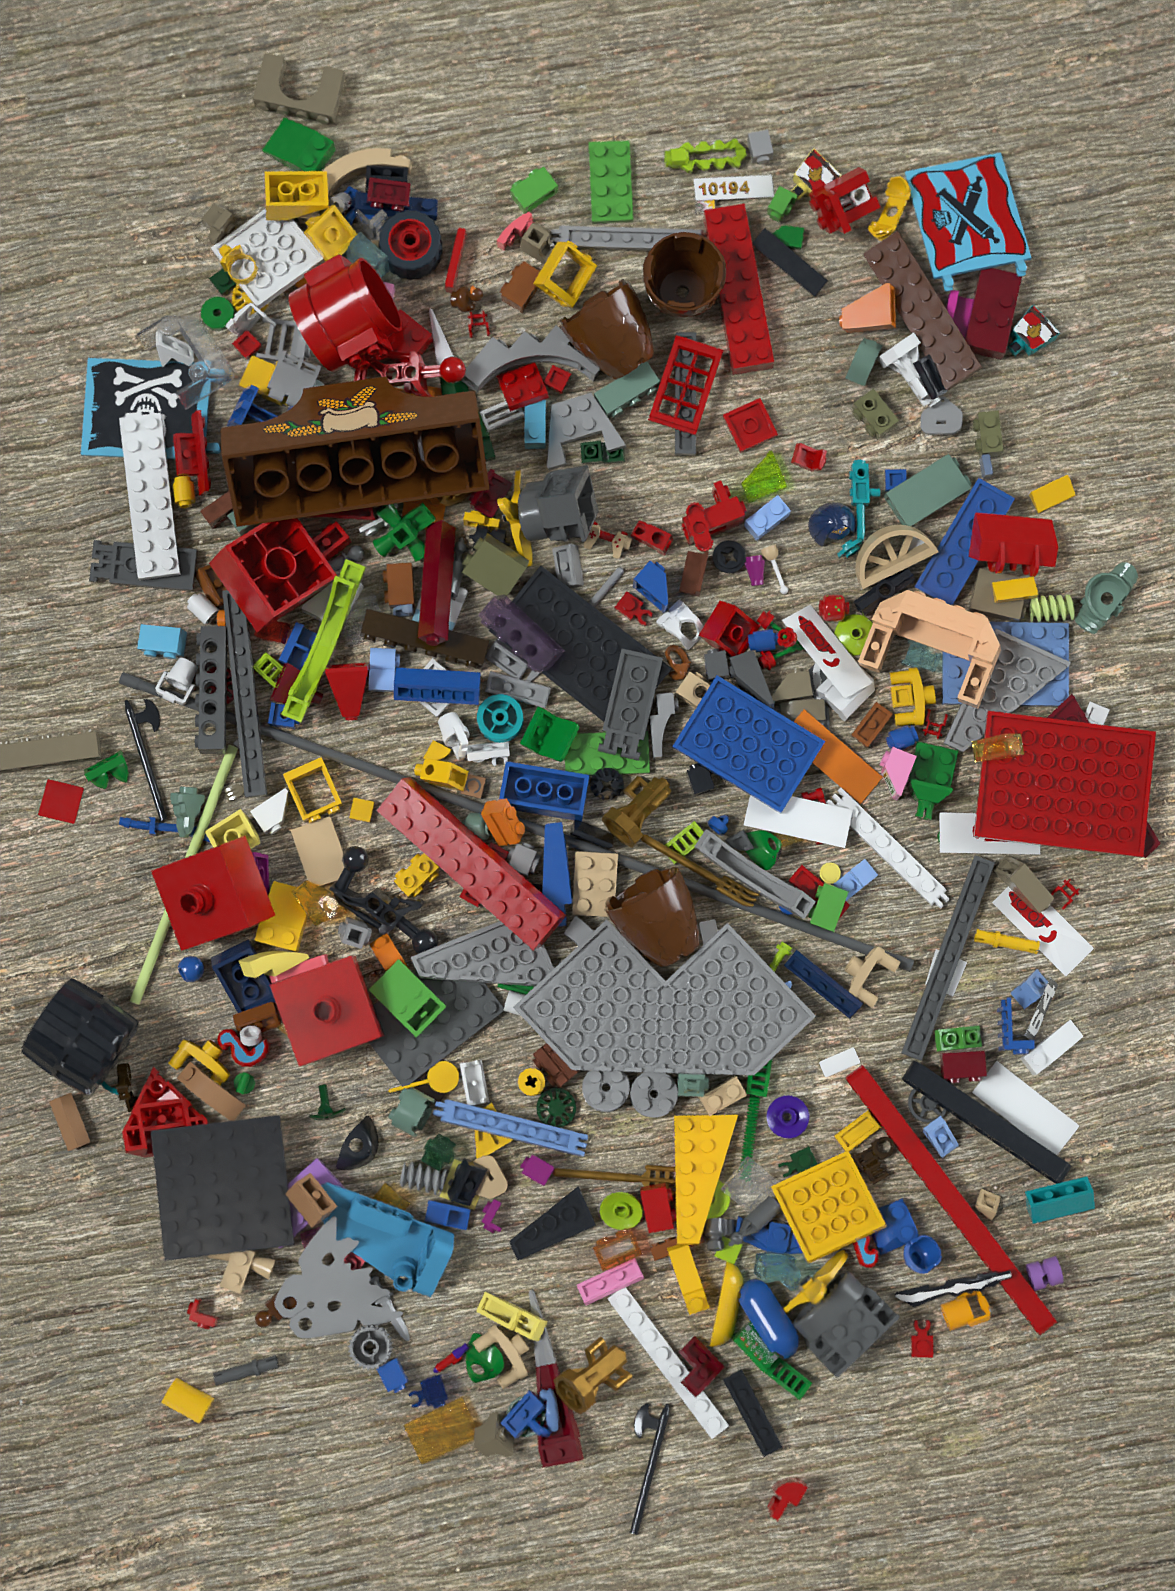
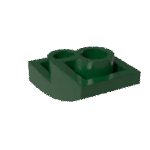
M602 441L580 443L582 464L625 462V448L608 452L605 442Z

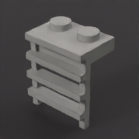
M263 317V322L270 323L265 354L257 353L256 357L267 361H278L284 350L287 328L292 326L295 329L290 355L299 359L302 357L307 362V358H310L311 349L300 333L296 322L270 318L276 324L282 325L278 355H271L275 326ZM286 357L284 358V359H286V360H288V361H290V362H293V363H295V364H298V362H295V361H293V360H291V359H288V358H286Z

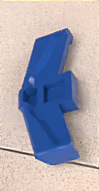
M738 1216L735 1232L740 1231L744 1218ZM769 1222L768 1229L763 1227L758 1233L743 1237L744 1242L768 1252L769 1255L782 1256L803 1253L794 1234L790 1233L791 1228L787 1224Z

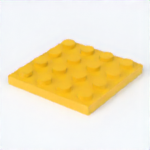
M848 1150L771 1186L808 1264L886 1227Z

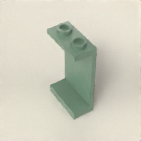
M947 454L886 492L884 499L901 525L914 527L922 519L962 494L966 495L970 492L971 481L967 475L961 473L959 470L960 465L954 457L951 458Z

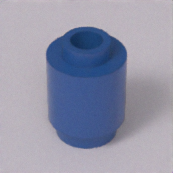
M773 629L749 634L748 643L750 651L776 650L775 645H779L777 642L778 633H774Z
M906 725L888 732L889 737H886V742L890 749L894 747L902 750L915 745V742L919 741L913 725L909 727Z

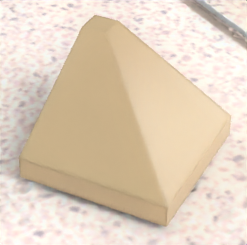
M980 1189L975 1208L985 1217L992 1220L996 1215L1001 1196Z

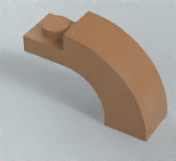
M189 1062L177 1077L186 1088L230 1121H235L246 1106L235 1095L215 1082L192 1062Z

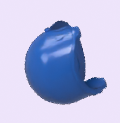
M921 1235L909 1240L904 1246V1261L908 1268L914 1272L927 1274L942 1259L939 1245L930 1236Z

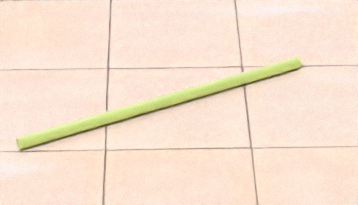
M228 745L226 754L220 765L185 858L199 852L206 834L205 831L209 826L238 748ZM164 910L130 998V1002L140 1005L171 924L166 910Z

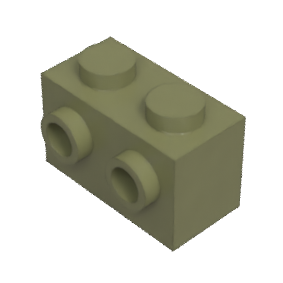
M874 388L853 404V415L858 421L862 420L866 425L865 430L877 440L898 425V418Z
M999 410L978 412L975 419H973V431L977 434L975 449L976 452H979V459L981 455L989 454L990 458L1000 457L1003 453Z

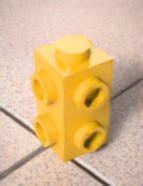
M420 853L415 855L410 861L411 865L406 870L402 868L395 875L394 883L408 898L412 895L417 897L424 890L422 886L427 881L431 883L439 876L438 871L440 868L424 853L422 855Z

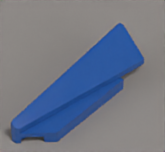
M562 822L549 823L545 825L543 895L566 914L565 904L573 903L566 839L563 833ZM567 916L558 926L567 925Z

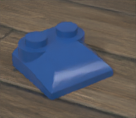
M902 1198L878 1208L886 1227L871 1234L880 1255L899 1248L909 1240L919 1237L914 1221Z

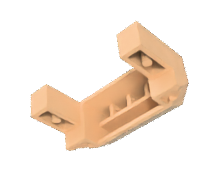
M906 590L880 602L873 615V624L858 660L859 665L880 673L894 635L968 660L971 663L957 699L958 702L979 709L1001 652L1000 644L988 618L978 612L966 611L961 606L946 604L944 600L939 598H929L926 594L919 591L912 592Z

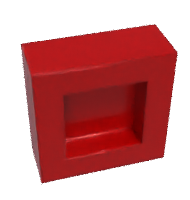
M248 330L232 343L246 360L262 347Z
M552 365L544 380V385L562 394L571 377V373Z

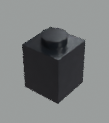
M698 763L689 766L690 770L686 771V775L693 796L696 797L714 791L715 787L709 770Z

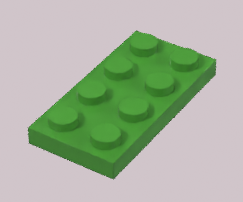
M630 140L589 142L592 224L633 222Z
M648 731L645 733L644 741L639 740L637 752L641 753L639 761L621 757L622 748L617 749L616 755L599 752V743L604 744L606 732L577 733L565 756V771L593 776L599 769L613 768L621 775L650 774Z

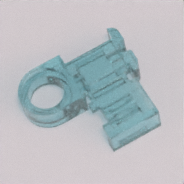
M908 639L907 644L910 646L905 660L901 659L900 663L904 666H911V668L917 667V669L920 665L921 668L935 673L942 653H935V655L928 653L929 650L926 649V645Z

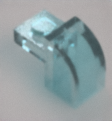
M774 1251L756 1254L754 1274L764 1283L781 1281L790 1291L798 1290L801 1270L796 1267V1258L794 1256Z

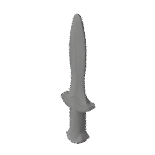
M372 1276L369 1284L379 1285L383 1289L379 1282V1277ZM393 1292L375 1301V1305L380 1304L382 1307L390 1306L392 1312L396 1311L391 1301ZM401 1316L392 1320L391 1322L404 1340L409 1341V1333Z

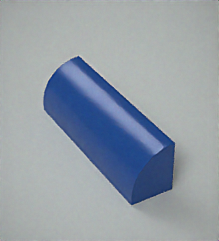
M396 668L394 700L479 705L481 672Z

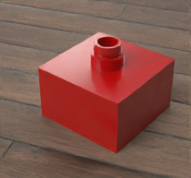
M298 518L262 523L224 546L209 562L257 633L313 598L330 585L335 576H337Z
M246 836L151 870L181 951L249 928L275 916Z
M351 955L270 985L299 1067L384 1037L356 956Z

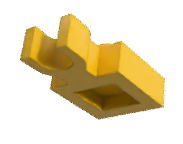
M470 511V513H464L463 523L464 526L477 528L478 524L489 526L490 530L499 528L500 519L486 518L481 512Z

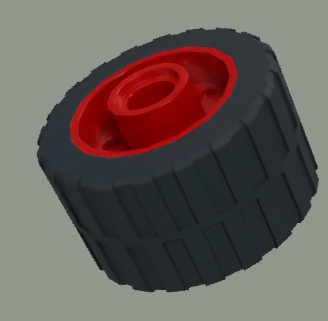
M405 210L395 213L394 216L388 218V221L383 224L379 234V247L384 264L391 273L402 279L418 280L430 275L437 268L438 263L441 261L443 248L439 228L432 218L416 210Z

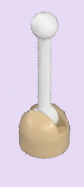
M776 544L761 549L760 551L764 559L772 562L781 586L780 592L787 594L788 588L784 585L775 561L778 557Z

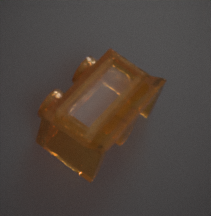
M625 1228L615 1232L616 1237L608 1240L606 1236L595 1241L596 1246H593L602 1271L642 1255L632 1230L628 1231Z

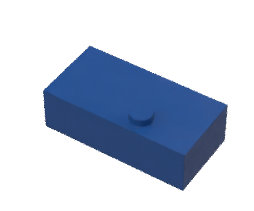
M506 761L499 799L507 798L510 805L516 811L582 821L589 775Z

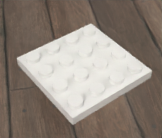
M265 209L211 247L213 253L220 261L223 257L219 252V248L223 245H228L232 249L236 245H241L244 253L253 258L257 265V275L250 283L239 284V286L259 309L304 278L305 273L325 262L324 258L293 219L266 221ZM238 259L232 264L231 276L235 279H246L253 273L254 263L247 259Z

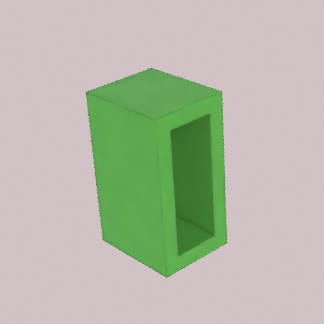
M544 166L540 169L532 170L528 174L529 177L523 181L518 180L511 186L510 195L523 214L532 211L558 193V185Z
M824 883V886L819 885L815 895L818 898L817 905L813 906L808 914V917L811 918L810 923L834 932L849 891L828 883Z

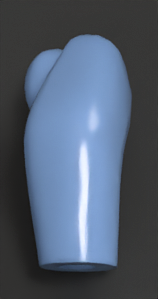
M548 1388V1390L542 1389L540 1391V1400L547 1401V1429L549 1431H557L559 1414L555 1393L551 1388Z

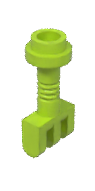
M783 941L777 944L776 948L779 950L769 964V967L774 972L785 955L790 956L792 954L790 952L792 947Z

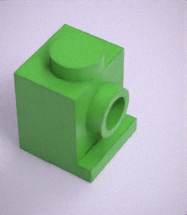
M779 186L768 206L767 214L769 217L777 222L782 221L784 215L788 216L798 195Z

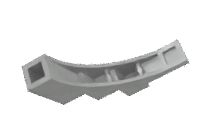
M556 325L541 343L535 335L524 331L510 349H508L505 342L492 337L466 368L465 376L461 381L478 393L493 377L521 364L533 362L558 363L579 370L593 382L598 377L600 368L585 358L575 346L571 347L570 340Z

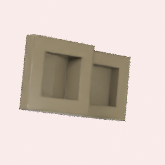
M824 699L780 702V714L793 722L804 709L817 721L825 720Z

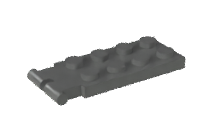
M94 540L92 559L99 560V563H91L89 582L97 583L98 579L109 580L110 584L193 592L198 550L177 547L181 575L139 580L134 543L114 542L112 546L102 545V541Z
M621 649L602 730L606 732L604 744L599 743V752L616 755L617 749L622 748L621 757L639 761L641 753L637 752L639 740L644 741L663 658Z

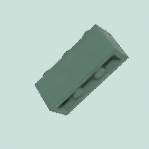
M646 361L629 374L616 379L595 392L594 398L608 418L611 416L616 418L624 412V408L629 405L630 407L637 405L645 395L651 396L658 391L660 380Z

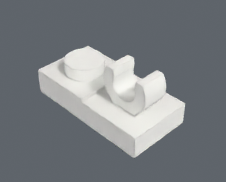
M508 742L468 745V761L482 762L485 759L492 758V764L496 766V759L501 757L504 759V764H506V761L508 762V756H510Z

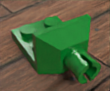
M917 741L914 751L916 759L909 774L907 789L914 800L918 802L915 817L921 819L925 810L923 820L931 821L933 807L952 793L951 783L958 750Z

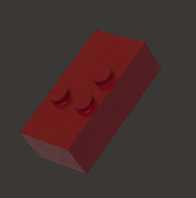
M995 268L980 270L965 334V340L974 354L999 360L1003 359L1022 276L1018 277L1017 273Z

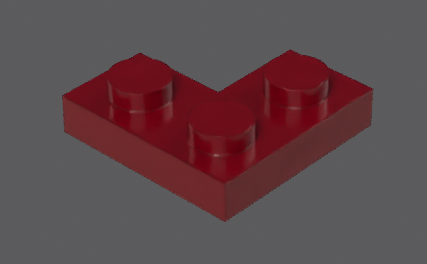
M696 1336L692 1337L679 1351L683 1358L693 1367L681 1383L696 1398L725 1366Z

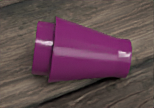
M762 555L746 557L744 564L751 581V586L764 585L765 560H763Z

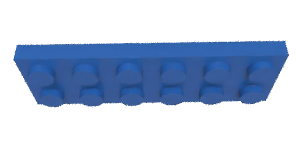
M978 478L937 548L938 553L932 556L915 588L932 598H939L944 600L946 604L953 605L978 563V560L969 557L975 513L1006 515L1015 498Z

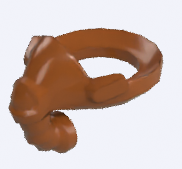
M670 645L665 651V656L668 664L675 671L670 672L669 677L676 681L682 680L687 675L686 672L691 665V661L688 660L682 648L677 645ZM671 651L676 652L680 656L681 664H676L670 658Z

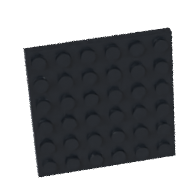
M280 1115L151 1131L164 1261L295 1245L290 1199L286 1196L289 1188Z

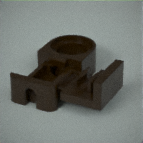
M129 1063L117 1064L118 1083L116 1089L119 1094V1100H125L128 1112H132L139 1096H134L133 1091H129L128 1086H131L132 1081Z
M880 1137L871 1142V1147L857 1155L852 1154V1158L859 1170H864L863 1166L866 1170L864 1172L872 1185L890 1175L886 1170L883 1171L880 1166L882 1162H879V1160H882L894 1151V1142L889 1137ZM882 1140H887L890 1143V1150L886 1153L881 1152L878 1148V1144ZM884 1172V1174L874 1179V1177Z

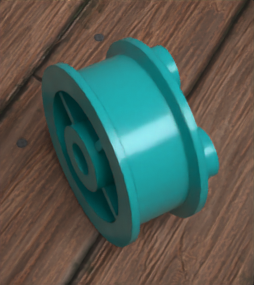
M496 694L485 699L479 706L477 712L478 727L488 740L497 743L509 742L517 737L522 730L524 722L521 706L514 698L504 694ZM503 716L504 719L502 721H498L497 717Z

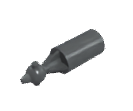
M463 537L455 543L452 599L458 596L463 576L462 571L465 567L462 564V553L468 552Z
M768 1196L744 1218L740 1231L734 1232L731 1235L728 1245L730 1247L739 1245L743 1242V1237L758 1233L782 1210L779 1203L773 1197Z

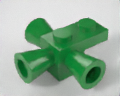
M422 502L403 517H400L394 504L383 505L379 508L376 514L387 522L390 528L386 535L373 540V545L381 556L386 557L395 546L400 550L407 546L414 561L421 560L424 557L425 543L417 535L436 519Z

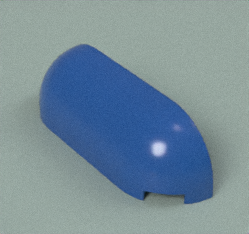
M751 1279L745 1282L741 1288L739 1302L756 1331L772 1353L776 1351L783 1355L784 1359L792 1357L799 1345L798 1334L792 1322L768 1285L758 1279Z

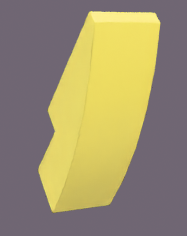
M267 951L250 955L239 960V963L246 977L256 978L262 974L277 976L309 959L308 954L291 951Z
M488 1292L484 1293L476 1312L500 1325L535 1341L540 1340L548 1322Z

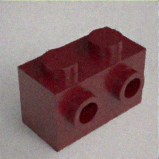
M985 1051L940 1054L941 1078L947 1079L949 1083H960V1078H968L969 1082L982 1081L981 1077L987 1076Z

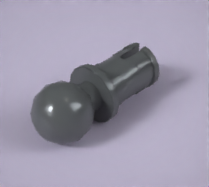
M355 545L349 549L348 554L342 551L341 555L327 562L336 572L342 569L346 559L355 562L361 561L365 552L362 547Z

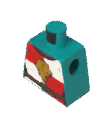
M1033 304L1013 328L1010 336L1014 341L1008 346V350L1014 356L1022 350L1030 356L1055 341L1060 332Z

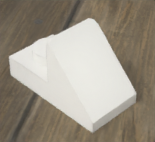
M157 330L156 349L162 367L171 358L190 366L194 361V347Z

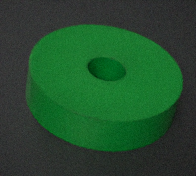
M212 297L205 301L201 308V318L204 324L214 331L227 329L226 324L235 317L231 303L223 297ZM220 311L221 315L216 317L214 313Z

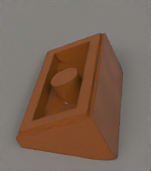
M210 565L199 568L195 573V577L207 599L217 608H220L224 605L222 591L227 590Z
M273 1002L233 1015L234 1024L239 1036L240 1031L247 1026H256L261 1030V1033L282 1026Z

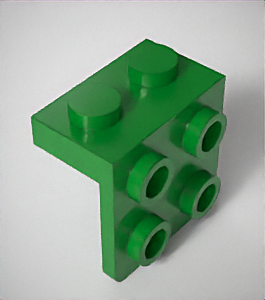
M537 707L520 745L537 755L562 762L577 735L579 724L556 717L544 708Z

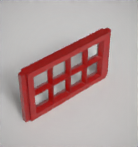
M676 335L648 421L696 436L724 350ZM679 349L694 353L691 365L676 361ZM698 355L713 359L709 371L694 367ZM674 366L689 370L685 382L670 378ZM692 372L707 376L704 388L689 384ZM668 382L683 387L679 399L664 395ZM687 388L702 393L698 405L683 401ZM663 399L677 403L674 416L659 412ZM681 405L696 409L692 422L678 418Z

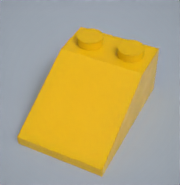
M265 171L266 221L290 220L329 208L327 171Z
M273 881L268 897L275 916L259 923L254 941L298 953L314 891Z

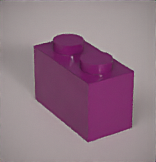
M533 1154L531 1157L526 1156L520 1166L523 1169V1175L545 1186L555 1168Z

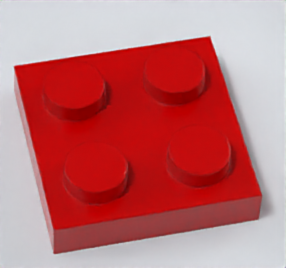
M535 362L496 376L510 412L549 398Z
M761 398L727 412L722 416L740 453L778 436Z

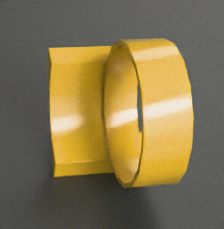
M223 245L219 248V252L223 257L220 263L224 271L228 272L235 283L243 285L254 280L258 272L257 265L252 257L244 253L241 245H236L233 249L228 245ZM238 259H247L254 263V271L246 279L240 280L231 276L232 264Z

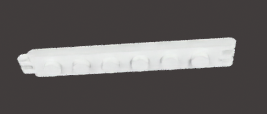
M839 788L837 791L843 797L839 798L834 793L832 798L837 803L834 804L831 800H828L826 804L853 810L850 827L931 906L935 903L941 909L944 905L938 899L941 897L947 903L950 900L944 894L947 890L842 788Z

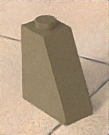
M1006 855L992 869L1030 909L1038 913L1045 911L1055 899L1025 863Z

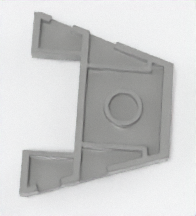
M592 393L552 404L547 468L549 470L567 465L562 447L563 444L603 433L608 452L626 448V444Z

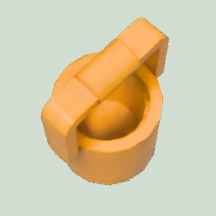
M973 1291L972 1294L964 1292L956 1297L957 1299L940 1305L944 1320L950 1331L966 1325L972 1327L991 1318L990 1306L986 1297L982 1296L980 1291ZM977 1295V1300L985 1315L974 1319L967 1298Z

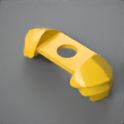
M901 176L890 178L885 191V195L889 196L881 216L878 222L872 221L868 227L871 234L878 240L887 238L895 231L906 203L910 198L911 189L909 184ZM890 208H898L894 216H888L887 213Z

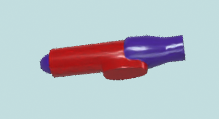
M464 1343L453 1350L452 1353L435 1365L433 1372L440 1373L450 1364L455 1365L463 1358V1354L470 1349L468 1345Z

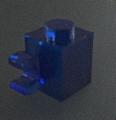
M441 1373L420 1380L422 1389L418 1391L413 1390L408 1394L409 1397L416 1395L419 1398L417 1403L412 1404V1408L419 1407L424 1398L427 1406L433 1405L434 1409L446 1405L445 1401L449 1399Z

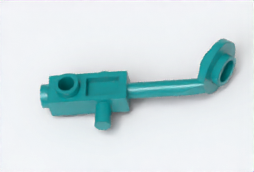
M862 459L854 460L850 467L851 471H849V479H851L849 496L851 497V506H856L857 539L855 541L851 539L841 546L843 549L837 554L839 559L844 556L849 558L860 550L859 546L863 543L865 536V506L869 505L870 497H880V488H869V464H866V461Z

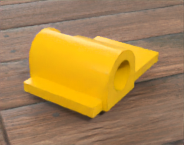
M251 356L239 386L247 388L252 384L259 388L257 394L262 395V398L280 406L282 404L289 406L286 404L288 399L286 396H284L282 402L268 396L270 389L267 386L278 361L274 365Z

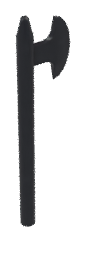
M144 699L145 710L135 714L129 701L125 700L126 716L160 822L168 820L166 810L138 725L147 722L152 725L154 732L157 731L160 726L159 712L152 701Z
M650 1403L642 1405L635 1417L634 1430L638 1438L641 1439L642 1433L646 1428L656 1430L632 1521L631 1534L638 1535L669 1418L668 1403L665 1404L659 1419L649 1415Z

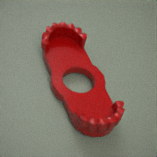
M696 502L690 503L686 508L689 532L693 536L697 550L701 552L709 551L714 541L711 540L710 526L703 512L704 507ZM701 522L705 525V531L702 534L694 532L693 526L695 523Z

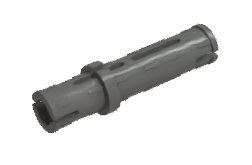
M276 1355L260 1360L256 1358L250 1363L214 1372L213 1376L215 1377L213 1379L215 1385L219 1386L253 1375L260 1376L263 1372L278 1369L279 1365L277 1364L279 1362Z

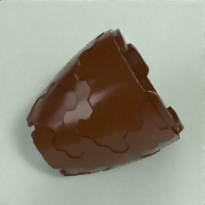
M679 232L663 237L652 247L644 260L643 281L649 298L659 310L674 318L689 319L706 312L715 303L725 284L726 263L723 255L713 242L695 233ZM679 288H685L688 291V295L686 297H679L676 292Z
M621 279L619 285L608 292L605 290L600 291L583 303V308L570 318L563 317L560 319L561 325L559 327L575 348L605 374L615 380L629 374L654 355L651 331L645 312L629 281L625 282L624 279Z
M671 867L661 871L653 869L635 879L633 885L619 893L616 897H609L605 902V912L622 936L658 966L671 965L680 959L679 956H687L699 946V929L694 904L678 867Z

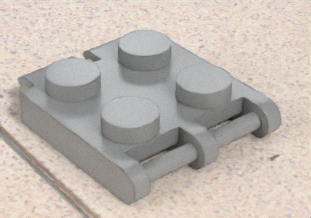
M283 350L267 386L270 389L268 396L280 402L286 396L288 397L286 404L293 407L300 400L303 388L314 386L322 366H315L304 361V358L300 357L299 359L287 354V351ZM286 357V358H288V359H291V360H293V361H295V362H298V364H295V363H293V362H290V361H288V360H286V359H284V358ZM302 365H305V366H307V367H309V368L314 369L315 372H314V371H311V370H309V369H307V368L302 367Z

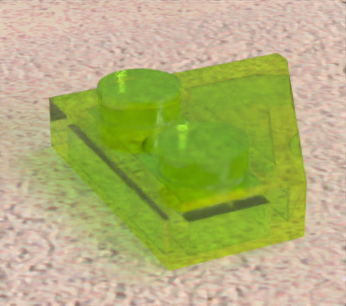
M772 450L767 453L765 458L741 483L748 503L788 487Z

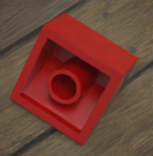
M719 600L698 636L710 646L720 649V651H725L727 656L733 657L745 652L749 645L748 635L753 634L759 628L758 624L737 606Z

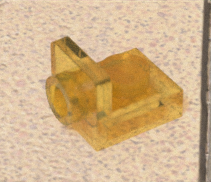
M384 1183L372 1198L404 1211L410 1205L408 1200L402 1198L387 1183Z

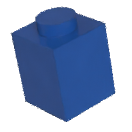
M397 1357L376 1368L388 1392L393 1390L396 1393L406 1388L405 1383L409 1380Z

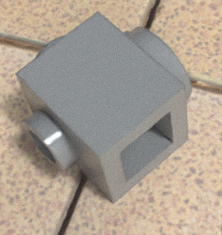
M523 842L522 845L517 844L516 848H511L507 859L510 860L509 865L518 873L528 877L529 873H535L541 855L534 851V846Z
M347 916L345 922H341L338 929L341 943L362 949L363 945L367 946L372 929L368 928L366 922Z

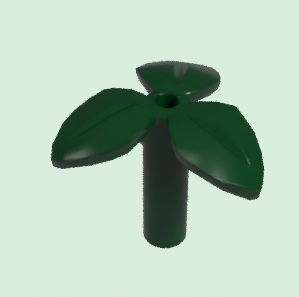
M319 1085L321 1104L318 1108V1115L309 1114V1117L314 1120L325 1121L327 1118L334 1119L340 1116L346 1109L333 1111L329 1104L327 1085Z

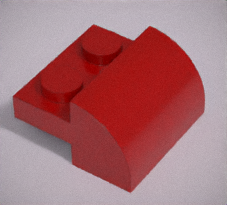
M786 1477L777 1481L772 1486V1490L777 1494V1497L773 1495L767 1505L770 1517L779 1521L789 1502L797 1507L808 1489L805 1482L794 1477Z

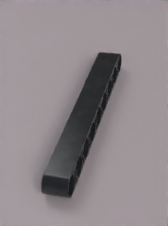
M912 1061L903 1075L902 1080L907 1085L1053 1183H1062L1072 1168L1068 1162L919 1062Z

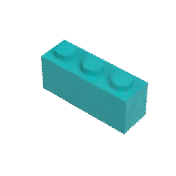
M1087 1176L1025 1191L1026 1208L1032 1224L1095 1209L1094 1191Z

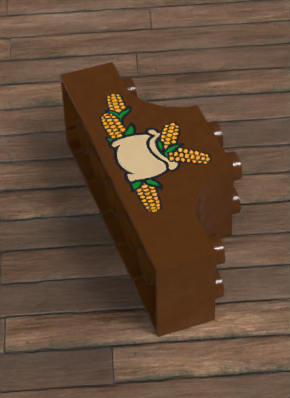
M387 376L303 388L300 400L291 409L273 419L221 428L222 460L237 527L490 490L475 391L434 397L415 396L396 389L389 383Z

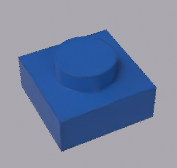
M906 469L885 470V492L890 491L907 480Z

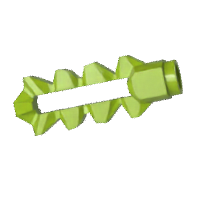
M732 139L726 144L721 140H716L710 146L707 142L701 141L695 148L689 142H685L679 148H670V150L664 151L665 167H670V169L682 168L687 173L692 172L695 164L703 171H708L711 164L716 169L723 170L726 163L738 169L740 168L741 161L746 157V149L739 144L737 139ZM735 150L734 157L689 161V154Z

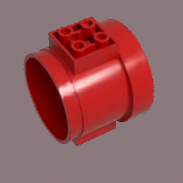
M338 254L305 273L304 276L307 284L289 294L290 309L300 333L316 358L330 372L335 373L348 365L357 371L364 370L374 361L386 358L393 351L388 338L402 330L401 317L386 285L376 270L365 259L359 258L352 263Z

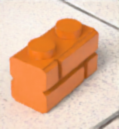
M507 798L499 799L498 801H487L481 816L498 846L518 844L525 832V826L517 818L516 809L510 805Z

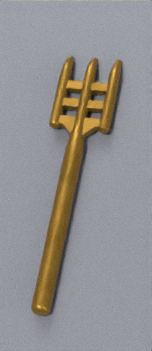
M646 834L641 838V841L715 883L717 891L743 906H754V904L744 900L757 901L756 898L748 895L760 896L759 893L749 890L725 875L722 878H718L710 871Z
M645 1165L646 1172L641 1176L555 1168L553 1170L555 1177L631 1183L641 1182L644 1186H649L650 1182L655 1184L666 1182L667 1188H669V1184H676L675 1179L669 1178L670 1172H675V1167ZM650 1170L656 1171L655 1177H650ZM660 1171L665 1172V1178H660ZM672 1191V1196H676V1191Z

